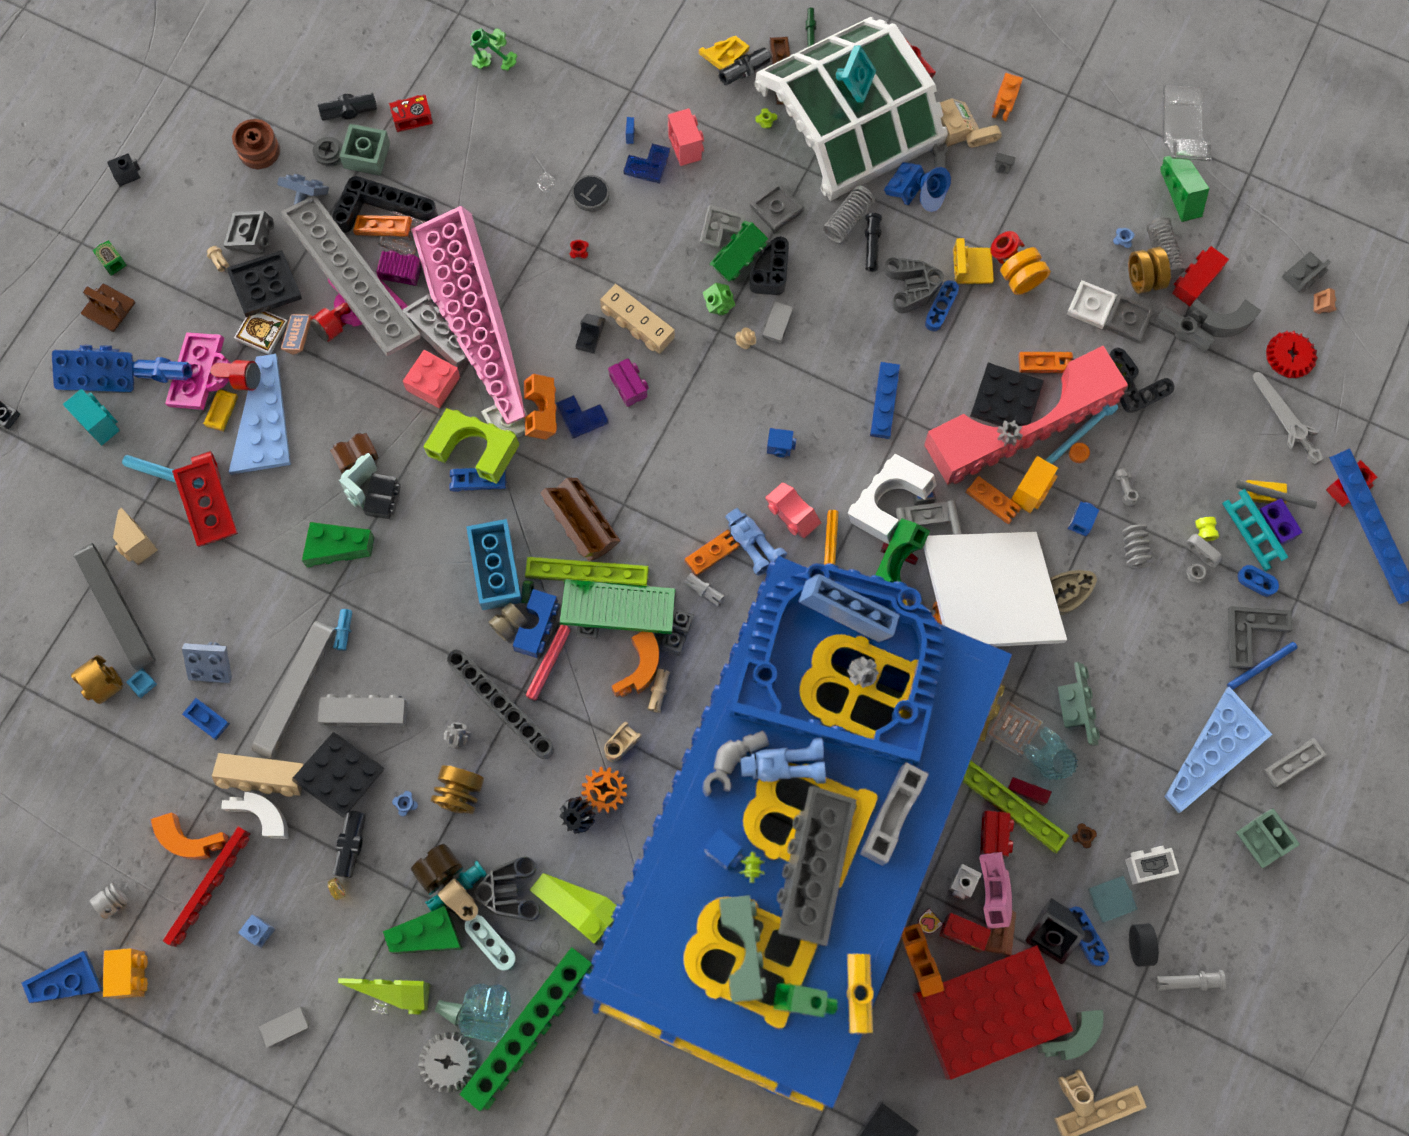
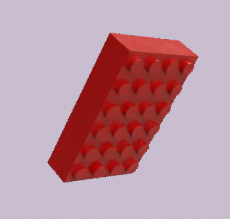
M1038 946L1031 947L942 982L944 991L926 997L922 996L921 991L912 994L946 1080H952L1073 1031Z

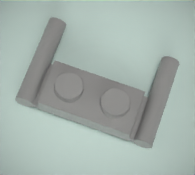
M954 500L896 508L899 522L903 518L924 527L946 524L951 521L953 535L962 534Z

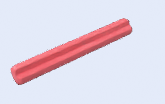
M560 625L526 693L527 698L534 701L537 700L571 631L568 626Z

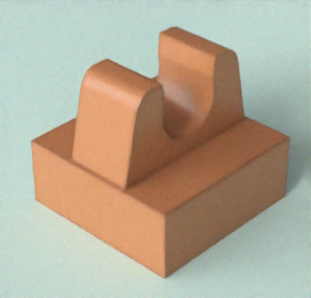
M1329 288L1314 294V312L1320 314L1336 311L1335 301L1337 299L1335 297V290Z

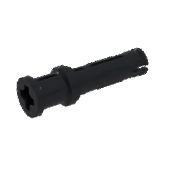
M869 213L865 215V220L867 221V229L864 231L867 237L865 270L875 272L878 269V240L882 234L880 230L882 215Z

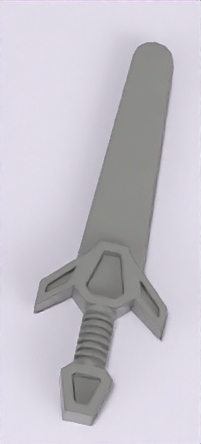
M1260 372L1254 373L1253 380L1288 431L1287 445L1289 448H1293L1294 442H1301L1304 449L1308 452L1307 459L1313 464L1320 462L1323 459L1320 449L1312 447V444L1307 439L1308 434L1317 435L1318 432L1313 427L1301 424L1265 376Z

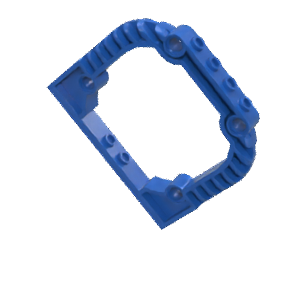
M830 563L825 565L812 564L808 567L806 574H797L778 583L764 598L744 659L730 709V716L812 739L822 738L823 742L903 764L908 763L917 767L920 762L944 659L945 645L941 628L932 616V613L924 605L920 604V593L914 588L907 587V584L895 581L892 583L884 581L885 579L880 576H865L860 571L853 569L846 571ZM820 574L899 614L898 621L911 625L919 641L918 661L908 700H903L896 704L892 713V722L876 730L873 739L845 732L846 729L840 726H832L830 728L822 726V722L809 719L804 721L780 714L782 704L773 690L777 681V670L770 663L780 623L787 608L801 597L805 582L811 579L813 575ZM910 599L914 605L907 606L902 600ZM761 673H768L771 675V679L763 681L759 678V675ZM899 711H908L911 715V718H901V716L899 715Z

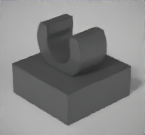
M997 153L995 161H998L995 166V171L999 170L1000 165H1005V173H1008L1010 165H1014L1016 157Z

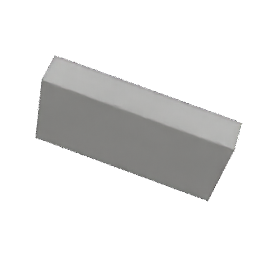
M775 302L762 338L781 343L793 307Z
M302 1007L259 1026L266 1048L310 1028Z

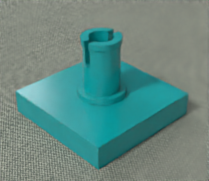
M861 45L853 47L845 68L837 69L836 78L838 81L843 80L857 102H864L877 70Z

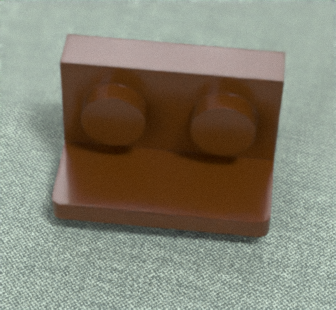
M104 283L99 289L95 288V290L87 286L83 294L89 302L81 311V314L107 330L114 332L134 306L135 301Z

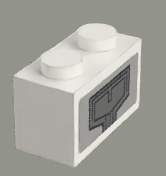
M1164 846L1151 848V853L1144 854L1143 850L1130 853L1131 857L1125 859L1132 885L1179 874L1172 848L1164 849Z

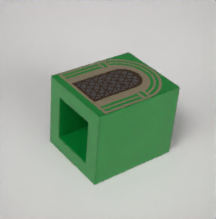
M109 240L99 244L92 250L110 276L127 266Z

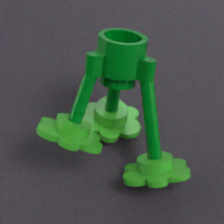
M480 28L471 35L472 42L470 46L476 52L473 56L472 65L478 67V69L488 67L491 64L490 59L492 58L491 54L487 53V51H479L478 48L485 49L489 47L503 58L501 69L506 71L515 66L518 55L514 54V52L504 55L499 51L507 43L505 39L506 33L502 32L499 28H496L492 34Z

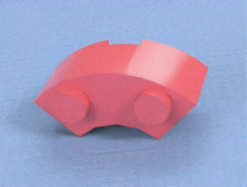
M783 482L765 497L769 503V510L774 515L777 514L784 521L788 530L793 535L798 534L805 538L821 524L815 510L802 500L793 487Z

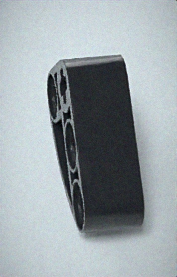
M778 236L774 238L756 256L751 268L749 288L753 293L780 295L785 291L789 242L785 237ZM780 264L782 267H776L775 265ZM755 280H760V281H762V282H761V283H756V282H754V281H755Z

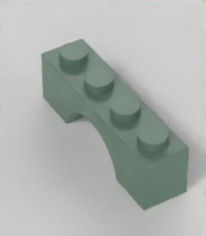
M750 895L722 898L719 900L722 927L736 932L745 946V959L742 966L728 977L731 1003L761 1000L763 998L762 993H767L765 977L760 978L759 968L763 967L762 952H757L756 942H760L758 926L754 927L753 917L757 916L755 901H750Z

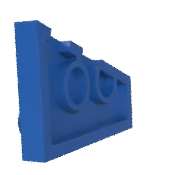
M82 951L21 983L29 1003L103 991L87 951Z

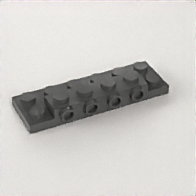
M814 786L809 787L805 809L800 811V814L796 815L793 820V829H796L794 839H791L788 844V853L791 854L790 861L785 864L782 876L786 880L784 888H781L777 895V901L780 903L779 909L783 910L778 934L827 946L856 799Z

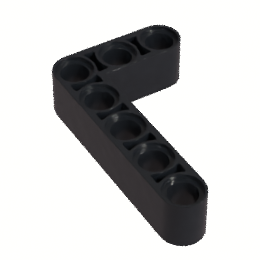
M359 176L349 178L332 214L333 220L343 233L349 232L353 228L363 203L403 216H410L422 222L438 217L433 200Z

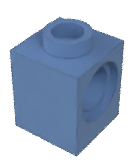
M251 915L238 933L255 946L262 948L275 929L258 916Z

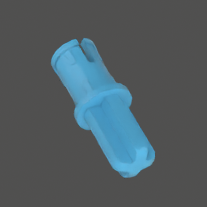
M340 610L338 625L335 627L336 636L333 649L347 650L348 635L352 631L350 630L352 610Z

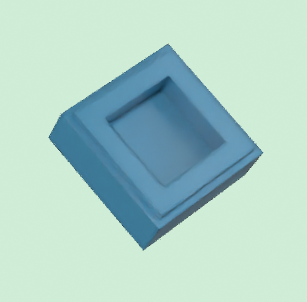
M143 668L126 681L140 698L157 685Z

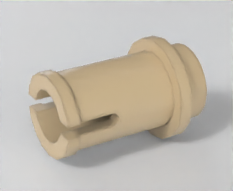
M212 246L207 250V257L212 259L219 272L225 271L223 266L225 268L229 267V264L221 254L222 250L220 248Z

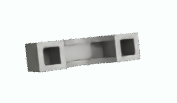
M908 763L900 768L860 853L861 855L880 865L888 863L898 841V835L903 822L919 796L928 773Z

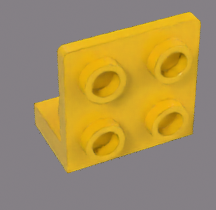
M957 238L953 248L955 282L957 284H992L994 279L990 248H968V246H965L964 238Z

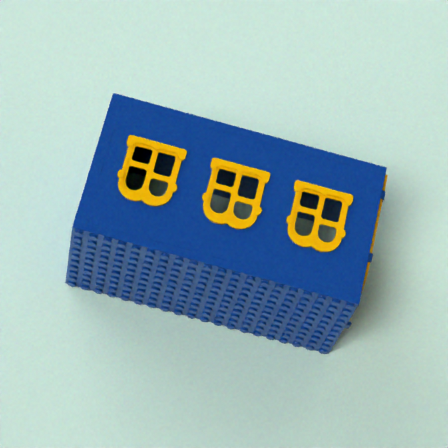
M778 556L776 562H770L765 582L762 581L757 592L756 602L753 601L749 609L748 622L743 623L739 632L738 644L734 643L729 654L730 662L729 664L725 663L720 674V684H716L713 689L710 707H705L701 717V727L695 729L691 739V750L687 748L682 759V771L677 770L672 781L673 792H667L662 803L663 814H658L652 826L653 836L647 837L642 848L644 853L643 859H637L632 870L634 879L632 882L627 881L622 892L624 901L622 905L617 904L612 915L614 920L612 928L607 927L601 941H603L604 946L601 951L597 950L591 961L594 967L591 975L586 973L580 987L583 989L582 994L594 1003L592 1009L594 1014H598L601 1011L614 1019L661 1040V1043L672 1048H679L763 1087L764 1090L776 1095L777 1093L805 1107L822 1111L824 1106L834 1107L862 1036V1033H850L849 1000L846 994L848 989L847 955L870 954L871 987L873 989L871 1002L873 1008L1012 654L939 624L944 638L945 653L920 762L916 767L928 773V776L919 796L903 822L898 835V841L889 861L884 865H880L860 853L895 778L904 764L823 742V761L787 762L789 766L811 765L817 762H824L826 783H816L812 778H798L812 783L820 789L856 799V810L852 819L827 946L800 940V946L790 967L782 966L767 959L764 956V951L772 932L780 928L783 910L779 909L780 903L777 901V895L779 890L784 888L786 878H783L782 872L785 864L790 861L791 854L788 853V844L791 839H794L796 829L792 827L785 845L780 846L763 837L760 832V821L766 814L771 812L784 814L794 820L795 816L800 814V810L784 804L776 796L775 788L780 779L773 782H763L758 778L753 779V776H742L741 761L735 765L731 775H727L731 784L729 792L723 790V783L719 780H712L710 782L712 792L708 797L703 792L705 779L711 773L716 772L713 768L718 749L730 740L733 742L740 740L741 742L743 737L747 735H755L764 731L769 745L753 752L754 754L767 749H803L809 747L813 741L812 738L730 716V709L744 659L764 598L778 583L797 574H806L808 569ZM799 598L787 608L781 620L770 663L777 670V681L773 690L782 704L780 714L804 721L809 719L822 722V726L830 728L832 726H840L846 729L845 732L873 739L876 731L850 719L851 712L859 695H865L893 708L900 701L908 700L919 654V641L913 627L898 621L894 635L886 640L877 642L800 603ZM864 657L867 661L872 659L877 665L875 669L879 674H877L873 684L863 688L860 684L855 686L850 678L836 672L831 663L850 670V665L854 660ZM761 673L759 678L763 681H768L771 679V675ZM834 682L849 689V695L841 713L835 714L818 704L816 691L823 683ZM878 682L903 693V696L897 699L878 691L876 684ZM899 711V715L901 716V718H911V715L908 711ZM746 752V756H744V757H752V756H751V754H750L749 752ZM719 829L742 847V860H745V857H750V852H755V857H760V860L765 861L764 864L760 865V870L765 872V874L760 875V878H755V883H750V878H745L744 874H740L741 871L745 870L743 863L740 862L735 868L731 866L727 871L704 852V847ZM750 895V901H755L757 916L753 918L761 921L764 925L760 935V942L756 944L757 952H762V968L783 977L784 984H794L827 991L828 998L837 999L836 1013L834 1015L825 1013L824 1017H812L774 1010V1006H768L757 1000L731 1003L729 979L727 983L720 984L706 977L701 970V959L710 949H721L736 957L731 974L735 973L742 966L745 959V948L725 940L718 932L717 923L721 916L720 899ZM858 986L854 990V995L857 1000L862 1001L866 993L864 988Z

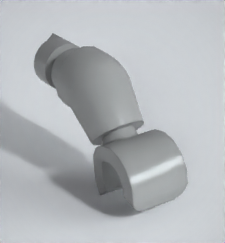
M764 731L755 735H747L743 737L741 742L740 740L734 742L730 740L718 749L713 768L716 772L708 775L703 783V792L707 797L712 792L710 789V782L712 780L721 781L724 786L723 790L730 791L731 784L727 775H731L735 765L741 761L740 758L746 756V752L751 754L769 745Z

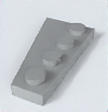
M429 294L404 308L403 312L420 335L448 362L457 367L468 359L457 341L458 337L450 330L448 321L445 322L441 317L439 308L432 304V298Z

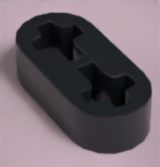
M1114 348L1109 354L1113 360L1114 356H1120L1128 371H1132L1131 377L1134 381L1139 373L1138 367L1124 349Z

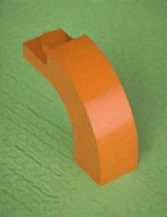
M640 632L631 637L632 644L640 656V663L633 674L611 686L616 697L620 695L624 697L630 694L632 688H635L637 693L640 694L654 680L659 666V648L653 632Z
M172 812L151 819L154 834L161 845L168 851L186 859L203 860L211 858L209 849L211 851L220 850L229 841L228 835L223 832L201 839H188L181 830L178 815Z

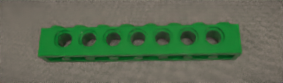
M572 947L569 949L459 1095L480 1112L484 1109L487 1111L496 1101L494 1095L497 1091H503L510 1082L508 1079L513 1071L517 1073L524 1064L522 1058L527 1052L531 1054L537 1047L538 1043L536 1040L540 1034L545 1035L552 1026L550 1021L554 1016L559 1017L566 1008L564 1003L568 997L573 999L580 989L577 986L584 979L586 973L591 975V967L593 965L589 960ZM569 969L576 971L577 976L573 981H566L564 977L565 972ZM555 987H560L563 991L562 997L558 1000H554L551 997V991ZM541 1005H546L549 1009V1013L545 1018H540L537 1015V1009ZM532 1023L535 1027V1032L532 1036L527 1037L523 1032V1028L526 1024ZM513 1042H518L521 1045V1050L517 1055H513L509 1051V1047ZM499 1060L505 1061L507 1065L506 1071L502 1074L498 1073L495 1069V1065ZM485 1079L491 1080L493 1084L489 1092H484L481 1088V1083Z

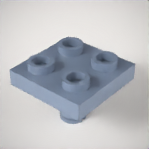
M286 174V177H279L277 183L279 186L296 191L294 205L307 199L308 195H328L329 187L324 186L322 181L312 179V181L305 180V176L294 174V176Z
M209 642L208 645L184 643L182 652L188 680L230 683L232 675L227 646H220L216 642L214 644Z

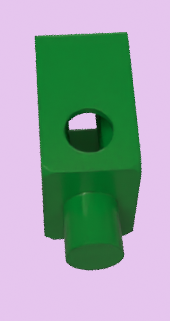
M777 984L773 1009L812 1017H824L825 1013L833 1015L836 1013L838 1002L837 999L828 998V993L824 990L794 984Z

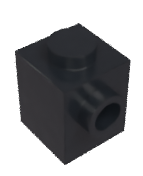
M129 153L107 161L119 187L141 178L138 172L141 168L136 159L132 160Z

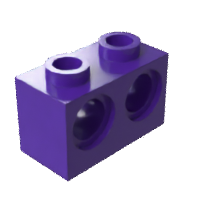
M1282 498L1259 509L1281 546L1296 539L1303 533ZM1268 513H1271L1274 516V519L1271 518L1268 515ZM1279 530H1282L1285 536L1281 535Z

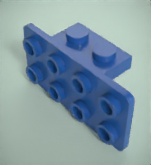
M86 344L80 345V348L75 350H53L54 388L57 390L82 389L86 391L131 392L134 390V375L131 368L133 356L130 352H119V349H112L111 345H101L100 348H92V345Z

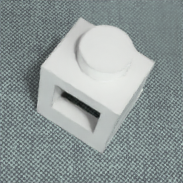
M961 864L948 890L952 891V895L958 899H969L982 873ZM963 879L968 880V887L962 885Z

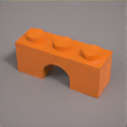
M532 374L524 380V399L533 401L538 407V411L534 410L525 417V436L546 440L556 433V387L552 377Z
M920 923L904 928L901 935L902 943L922 996L926 997L944 991L941 975L934 958L931 956Z

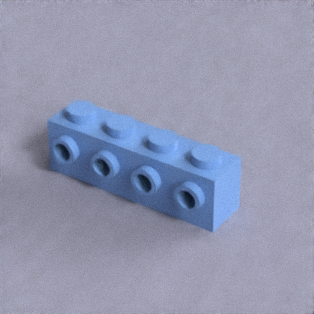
M820 574L805 582L799 600L800 603L877 642L886 640L894 635L899 619V614Z

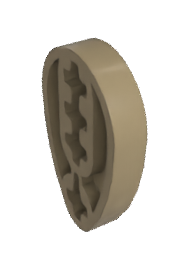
M1074 570L1060 573L1050 578L1055 596L1059 592L1063 593L1067 587L1074 589L1072 594L1068 592L1063 598L1059 597L1056 600L1060 615L1072 612L1088 598L1097 582L1096 575L1093 572ZM1084 578H1089L1091 580L1089 584L1083 583L1082 585H1078L1083 581Z

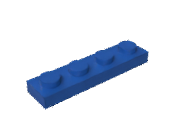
M880 362L870 432L872 437L890 439L900 369L899 364Z

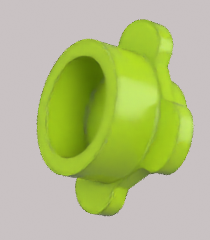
M763 108L760 115L755 117V121L762 128H770L773 125V121L777 120V115L769 112L767 108Z

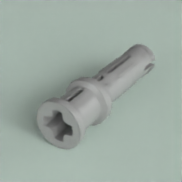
M1218 970L1215 973L1199 971L1197 975L1156 976L1158 991L1199 988L1202 991H1206L1207 988L1226 989V978L1223 970Z

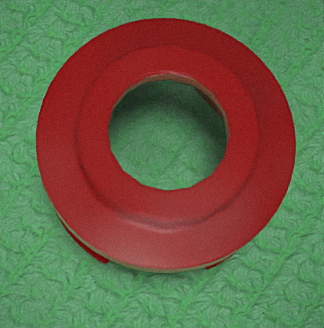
M1007 231L995 238L990 252L1000 264H1004L1003 259H1009L1017 254L1018 247L1021 246L1023 248L1024 243L1017 233Z

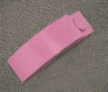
M1002 852L981 854L979 859L986 891L983 910L987 928L1009 927L1012 917V893L1009 872L1005 869Z

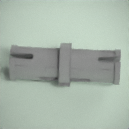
M693 573L688 575V580H685L684 584L697 591L700 597L704 596L716 606L720 605L723 601L721 599H724L725 595H722L712 588L709 582L705 583Z

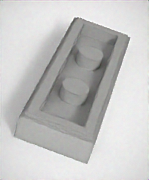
M1313 738L1262 772L1275 789L1326 757L1327 754L1316 739Z

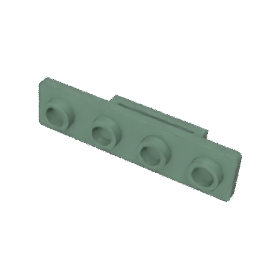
M1075 662L1078 683L1058 687L1065 728L1085 725L1088 743L1097 746L1100 733L1098 728L1095 727L1096 711L1092 707L1090 700L1093 698V694L1087 683L1089 672L1084 664Z

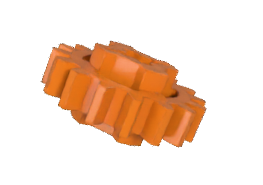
M600 767L598 773L592 770V777L585 776L588 783H582V787L586 789L581 792L582 796H587L588 803L591 802V805H594L592 810L597 807L598 813L605 809L606 813L609 814L610 808L616 811V804H624L621 797H627V793L623 792V790L627 789V784H622L625 780L624 776L618 778L619 771L611 773V767H608L607 771ZM603 777L598 783L594 782L596 779ZM611 779L616 781L619 789L612 786ZM604 786H607L610 792L607 791L605 792V795H602L601 790L599 789H603ZM590 792L597 794V802L592 798ZM612 797L615 798L612 802L606 804L607 800Z

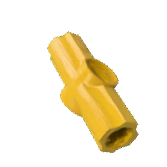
M848 954V989L846 994L849 1000L850 1033H873L871 1002L873 989L871 987L870 954ZM858 986L864 988L866 993L862 1001L857 1000L854 995V990Z

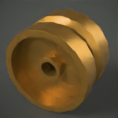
M1162 247L1151 248L1147 252L1145 250L1131 252L1128 261V272L1135 292L1139 294L1149 292L1151 289H1165L1169 286L1171 278L1170 263Z

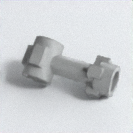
M1126 468L1117 470L1115 472V480L1121 482L1125 493L1122 502L1126 506H1134L1139 495L1136 490L1131 489L1128 480L1131 478V474Z

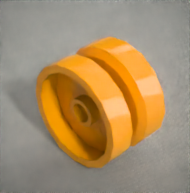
M1035 247L1018 252L1001 266L1000 272L1006 281H1010L1008 285L1014 295H1020L1034 289L1045 281L1051 273L1047 264L1041 261L1042 256Z

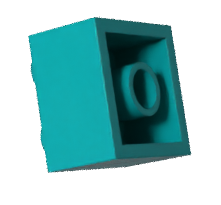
M80 389L62 404L101 446L120 431L115 425L118 421L91 392L86 394Z

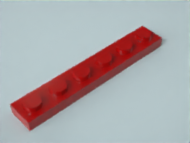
M239 826L237 827L163 939L164 943L176 947L185 940L187 936L186 931L189 926L194 925L198 920L199 911L211 900V893L214 888L220 886L225 878L224 873L234 865L237 860L236 855L240 849H244L248 844L249 832Z

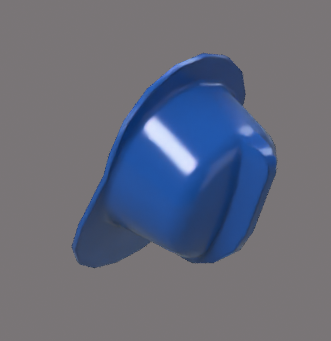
M936 167L921 178L920 202L926 211H937L945 199L951 184V175L946 168Z

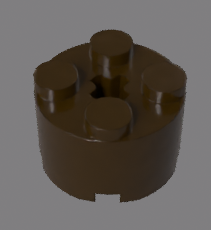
M440 844L427 852V857L423 860L420 858L411 867L413 875L428 895L436 892L442 884L445 887L454 878L453 876L464 868L445 844Z

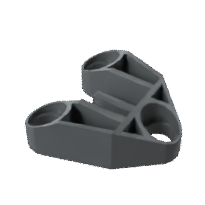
M891 257L885 262L884 272L889 278L905 281V289L907 291L897 292L892 300V306L898 313H908L926 305L942 285L944 279L943 272L924 261ZM888 265H893L898 270L891 271ZM936 275L940 278V281L932 282L929 277ZM896 299L904 301L905 305H898Z
M524 856L492 869L477 886L475 898L479 903L497 915L526 921L537 919L540 914V908L532 900L497 902L498 898L517 896L516 883L496 885V882L531 877L536 871L535 862L531 858ZM525 861L532 864V870L529 873H523L520 870L521 864ZM483 888H488L491 891V896L487 900H482L479 897V892ZM527 905H534L536 907L534 916H525L524 908Z

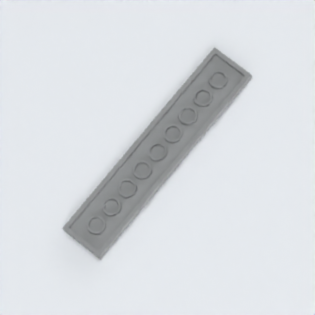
M311 196L281 212L283 219L387 357L421 338L418 330L316 196Z

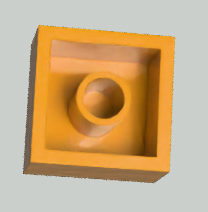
M1037 456L1011 500L1031 514L1034 508L1038 509L1056 481L1058 476L1055 473L1058 467Z
M131 948L104 951L103 997L115 999L144 997V991L148 987L147 978L145 977L148 958L145 955V951Z

